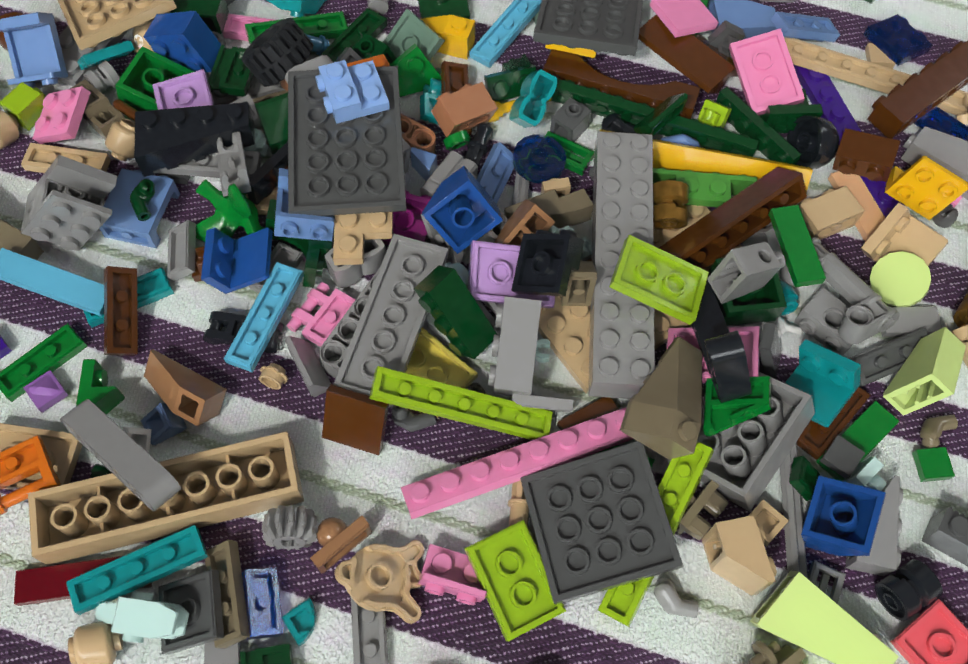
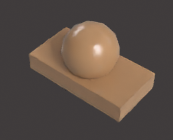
M360 516L348 527L339 518L329 517L322 520L318 526L316 537L323 548L310 557L321 574H324L372 534L369 523L363 516Z

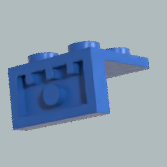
M215 227L207 230L201 280L227 294L268 279L273 231L267 227L234 240Z

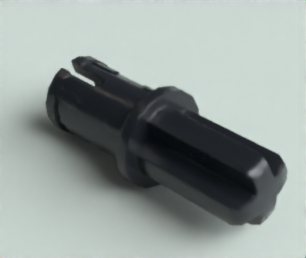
M485 123L478 124L473 139L467 144L468 151L465 158L475 162L477 166H479L482 156L488 151L487 144L493 133L490 125Z

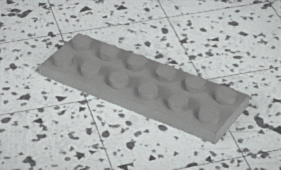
M393 234L333 385L370 396L377 366L406 372L427 315V311L419 304L418 299L420 297L414 288L438 265L445 266L449 255V248Z

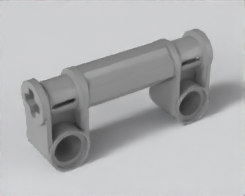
M818 237L811 238L826 276L825 280L852 305L847 309L839 327L838 333L840 338L849 344H859L893 326L899 319L900 313L897 310H891L882 302L881 295L871 289L835 253H829L821 245V240ZM785 262V266L780 272V278L787 284L794 286Z

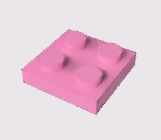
M81 86L48 93L43 100L44 107L40 118L35 123V132L32 139L40 144L76 138L91 92Z

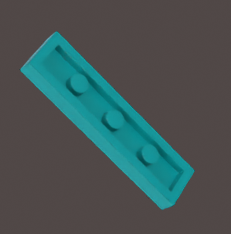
M196 525L188 527L66 581L74 612L78 615L97 608L102 602L115 600L118 596L126 595L208 558L198 527Z

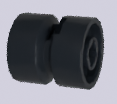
M915 559L910 560L897 569L895 575L890 574L875 585V593L882 606L900 621L908 620L918 613L922 606L929 605L943 593L942 585L934 572L926 564Z

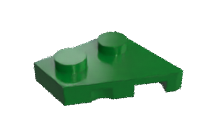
M415 43L390 64V66H398L400 97L423 91L425 84L430 86L431 78L440 80L442 84L440 74Z
M770 376L750 377L752 394L724 403H720L711 378H707L703 427L705 436L715 435L771 410Z

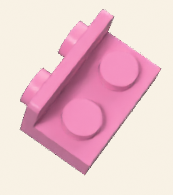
M433 544L428 546L418 584L425 586L424 591L438 596H443L444 592L457 596L456 601L467 605H475L476 602L480 603L486 598L487 591L482 590L466 554Z

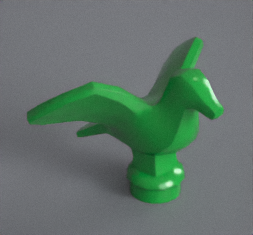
M206 179L196 189L195 192L209 200L216 208L214 215L196 225L197 239L205 242L206 231L214 227L231 238L239 226L244 227L247 235L266 228L259 224L258 211L255 204L246 198L247 193H241L234 183L228 186V196H223L222 191H219Z

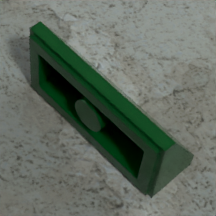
M682 93L668 97L634 126L633 130L637 134H650L653 137L684 110L688 95Z

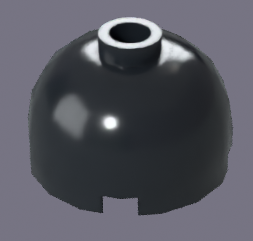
M803 115L796 119L794 123L798 124L794 130H789L786 139L801 154L796 165L812 169L825 166L835 157L839 146V135L835 125L820 116Z

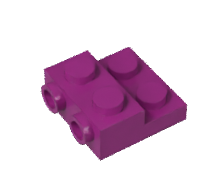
M405 190L407 211L393 212V234L426 242L428 233L421 214L432 197L427 195L416 196ZM381 239L384 245L389 246L391 239Z

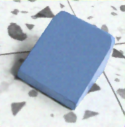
M412 147L410 151L412 167L427 181L437 169V155Z
M159 403L141 420L144 429H152L151 445H157L183 432L187 428L184 419L172 413L165 403Z

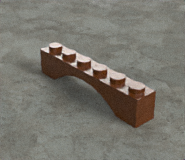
M551 49L543 68L544 71L558 79L570 80L577 85L587 88H596L606 94L619 95L635 103H645L652 108H657L670 96L686 93L688 95L684 110L678 116L690 119L700 91V87L679 81L653 85L619 81L596 71L577 54Z

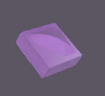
M51 370L23 387L37 409L42 413L68 396V393Z

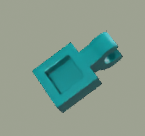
M431 78L430 86L425 84L423 94L420 96V120L437 125L439 124L431 111L437 102L436 99L441 95L442 84L440 80Z

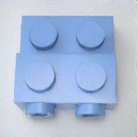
M342 60L318 67L320 75L315 76L319 92L325 91L326 97H323L324 106L327 114H333L336 124L390 109L387 95L373 60L352 66H347L346 61Z

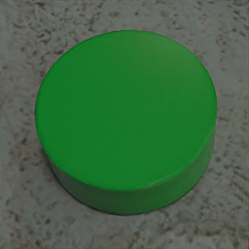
M462 130L449 135L443 142L446 149L452 151L467 145L471 138L467 130Z

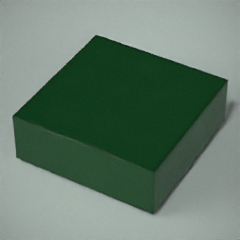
M804 456L793 458L789 483L805 501H809L812 499L820 474Z

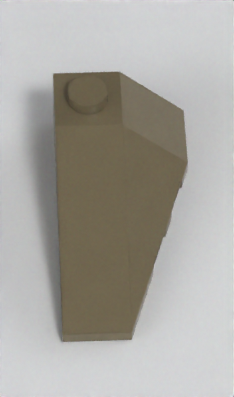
M677 337L658 361L659 365L654 372L643 381L644 385L638 394L633 395L628 402L620 431L668 460L694 454L701 428L702 351L681 337Z

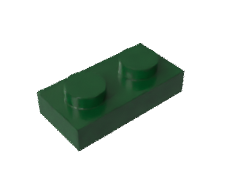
M530 64L485 75L486 89L495 102L520 96L524 79L531 72L536 71V67Z

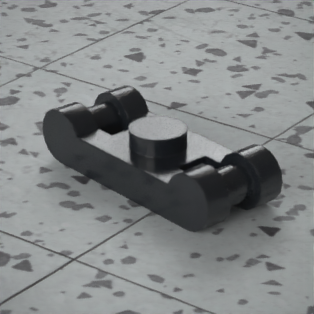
M212 311L209 317L211 324L209 329L205 330L203 340L213 345H219L220 343L231 345L247 316ZM279 322L264 352L277 353L279 346L277 339L279 335H282L283 323ZM228 326L226 331H221L222 327Z

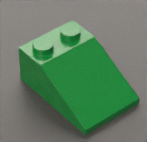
M142 46L115 85L118 99L138 111L158 110L152 84L194 71Z

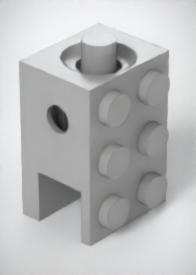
M58 155L27 196L21 234L30 236L37 241H47L60 245V247L66 250L79 251L112 215V209L103 207L104 198L116 186L117 176Z

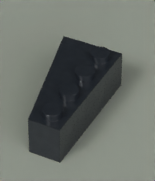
M249 103L135 112L134 158L143 176L153 175L154 170L165 167L167 170L179 167L178 163L192 159L195 162L206 159L205 156L218 152L216 142L219 137L222 138L224 146H232V133L240 132L244 148L255 145L254 120Z

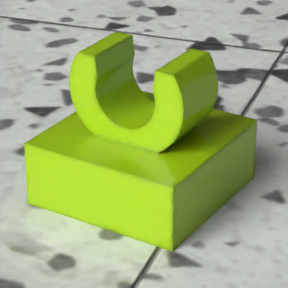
M705 99L697 120L700 123L713 127L719 126L724 128L732 109L710 99Z

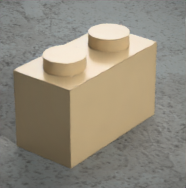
M847 186L836 190L833 188L829 189L817 198H807L798 204L811 238L818 237L820 240L855 226L864 213V209Z

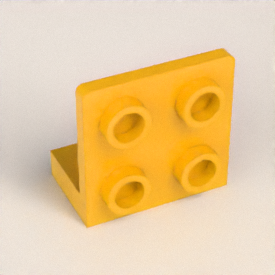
M922 156L906 171L895 166L891 170L886 182L884 193L926 219L931 220L968 190V182L927 156Z

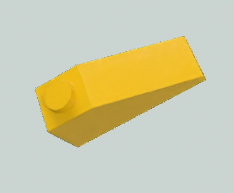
M455 15L421 19L445 40L437 52L468 60L469 51L475 43V20Z

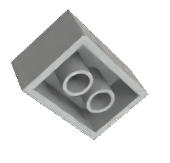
M505 296L504 305H497L495 327L501 328L500 335L494 334L492 357H497V365H490L488 386L494 387L493 394L512 396L513 393L531 394L541 300Z

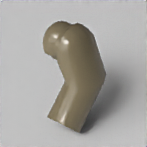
M951 414L926 419L920 430L922 445L926 448L938 447L942 431L953 430L958 427L955 415Z

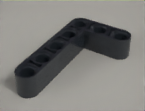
M707 280L696 321L691 325L719 401L724 403L751 395L752 389L746 353L739 332L729 331L714 291Z

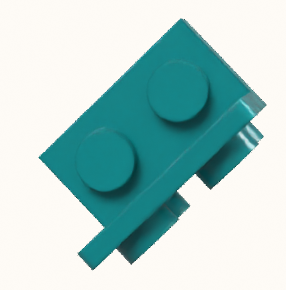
M805 339L799 346V366L785 384L812 395L815 414L811 420L824 427H829L860 386L861 364Z

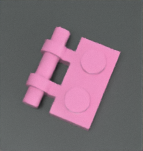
M320 282L316 289L312 288L307 294L308 299L300 308H296L291 314L292 319L286 325L293 332H296L301 325H306L302 330L303 337L319 347L323 345L355 301L354 298L338 289H335L330 296H327L326 293L330 290V287L324 282ZM316 306H321L317 313L314 316H312L311 312L314 310V308Z

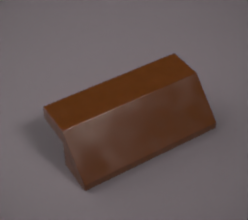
M657 14L639 30L638 40L708 94H718L730 76L738 77L733 59L720 53L718 48L710 45L709 41L699 33L675 38Z

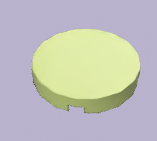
M903 251L889 253L880 258L872 267L870 274L871 289L881 295V301L889 307H911L917 304L926 296L931 283L930 269L925 261L913 253Z

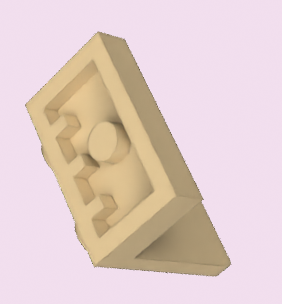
M898 202L861 249L864 255L875 262L889 253L903 251L917 255L929 266L948 244V239L912 217L909 209Z

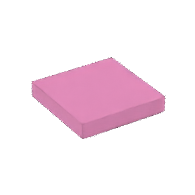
M651 0L649 5L675 38L714 30L719 23L700 0Z

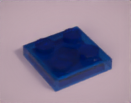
M898 14L868 26L863 33L866 38L898 66L928 53L933 46L923 33L915 30L906 18Z

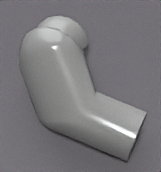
M661 578L657 580L654 594L666 613L691 618L697 617V601L681 599L670 579Z

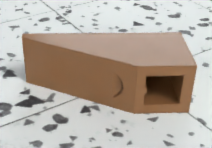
M150 350L144 377L172 413L196 426H200L220 414L226 388L156 350Z

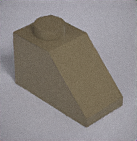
M581 260L579 270H571L566 296H561L562 306L591 305L597 280V271L592 261Z

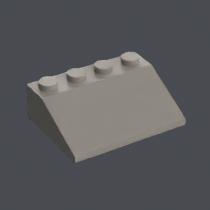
M759 372V377H761V376H767V375H765V374ZM770 377L771 410L712 436H705L703 431L705 395L702 398L701 428L697 442L713 448L714 452L700 481L705 485H708L711 480L720 485L716 490L717 492L749 512L815 414L812 395Z

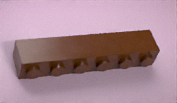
M960 41L953 47L950 53L948 51L944 52L936 60L935 64L933 62L928 63L919 75L914 73L906 80L903 86L898 84L887 97L882 95L872 105L874 110L867 119L887 138L893 139L968 84V41L965 43Z
M776 167L660 246L659 249L699 268H707L716 259L721 258L771 223L768 214L772 208L793 206L804 200L807 195L802 173Z

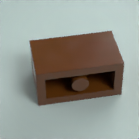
M845 128L832 169L838 170L843 174L867 177L872 181L887 182L901 141Z

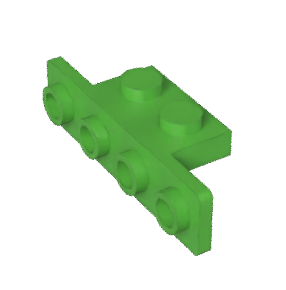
M653 168V184L659 181L676 180L684 182L689 186L688 203L685 205L719 207L731 199V196L737 195L757 181V177H748L746 175H725L715 172L702 173L691 170L679 171Z

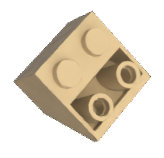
M754 515L717 522L701 539L711 571L749 595L759 594L776 581V566L773 559L767 556L764 547V530L760 524L756 523Z

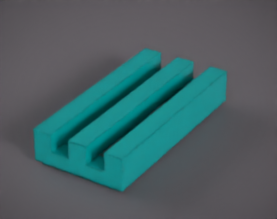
M127 40L85 54L78 59L77 63L80 69L84 70L99 65L105 60L108 62L126 56L135 48L132 42Z

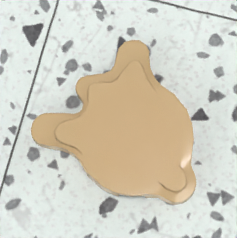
M412 540L407 545L401 547H392L386 544L367 545L350 560L342 561L337 565L335 578L362 608L375 612H394L406 623L413 624L420 619L422 611L410 595V589H417L422 586L418 584L421 573L417 563L424 553V546L418 540Z

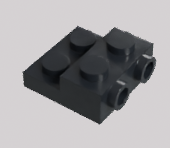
M536 230V234H523L511 291L517 294L566 296L571 270H579L585 241L578 238L576 232L570 230H560L559 234H553L546 230Z

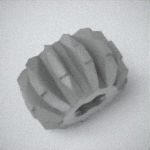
M292 504L290 506L280 505L278 508L269 509L268 513L264 515V522H262L263 540L266 541V545L269 547H275L277 550H300L302 547L312 546V543L316 541L318 523L317 516L314 515L313 510L305 509L304 506H293Z

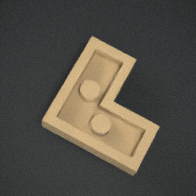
M393 212L335 215L334 265L364 264V240L392 239Z

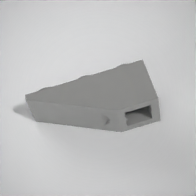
M900 476L891 478L882 489L883 492H886V497L870 556H846L845 568L884 577L899 567L901 551L897 549L898 537L902 531V520L898 517L899 506L903 500V490L899 488Z

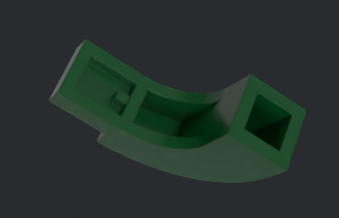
M270 199L266 217V228L268 227L273 231L272 239L289 242L303 252L306 258L303 286L314 288L316 277H322L323 268L328 269L324 256L332 249V242L274 236L277 200Z

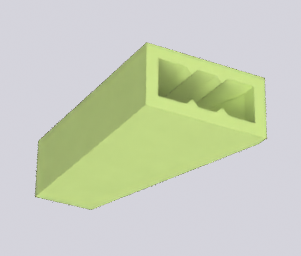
M790 571L750 620L754 626L834 664H894L899 658L897 654L798 571Z

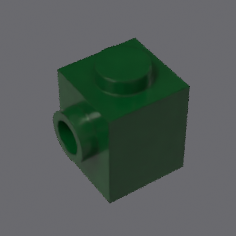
M366 33L355 44L353 49L362 59L384 54L389 65L397 59L387 44Z

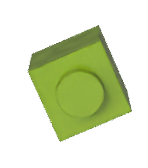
M21 82L0 101V105L7 114L15 116L21 127L29 131L40 118L44 107L43 100L46 96L37 87L31 88Z

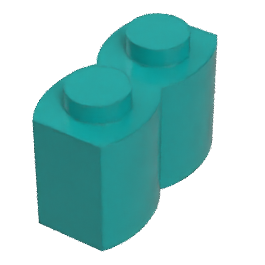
M542 69L531 72L522 83L520 97L516 99L511 107L510 120L524 128L534 127L539 124L546 111V102L553 96L556 90L557 78Z

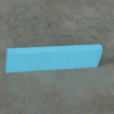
M514 0L469 51L470 58L490 68L539 12L542 0Z
M1 248L0 280L102 316L104 312L103 284Z
M276 262L269 278L263 285L224 357L227 364L253 373L304 277L303 270Z

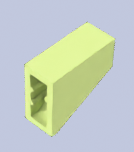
M946 327L921 338L884 391L883 397L904 416L953 395L966 346Z

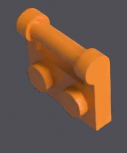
M38 435L0 452V490L38 472L42 476V478L1 497L0 494V515L8 512L7 508L28 499V493L61 485L51 464L44 442Z

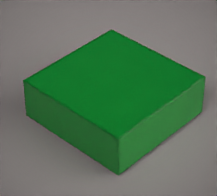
M946 447L917 449L912 452L920 482L949 480L955 477Z

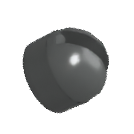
M949 204L934 216L932 220L937 226L948 228L957 220L958 210ZM947 213L948 215L943 217L941 214Z

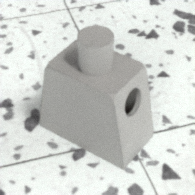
M767 242L730 250L707 280L719 301L723 304L765 286L780 269L784 268L785 257L779 251L773 252Z

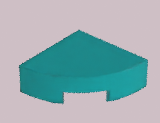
M308 598L281 617L299 647L309 639L316 623V610L311 598Z

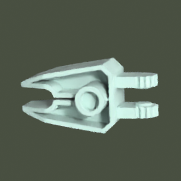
M133 591L132 598L118 596L117 603L102 602L95 610V615L98 621L112 624L110 632L123 634V641L143 643L144 638L175 639L185 635L189 612L180 604L153 600V593Z

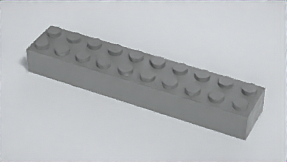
M598 131L594 148V206L592 214L591 258L597 271V280L590 305L588 396L631 399L633 395L638 394L646 377L655 370L654 308L610 288L609 285L624 240L629 234L654 246L652 135Z

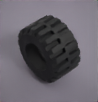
M287 18L275 23L259 35L245 50L242 62L264 87L281 82L285 79L286 73L291 68L304 63L314 45L293 18Z

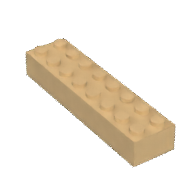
M286 431L161 461L159 463L176 479L181 486V490L155 512L149 509L113 473L28 493L32 557L46 565H52L172 535L193 525L200 528L268 511L271 508H278L280 505L288 506L304 502L294 444Z

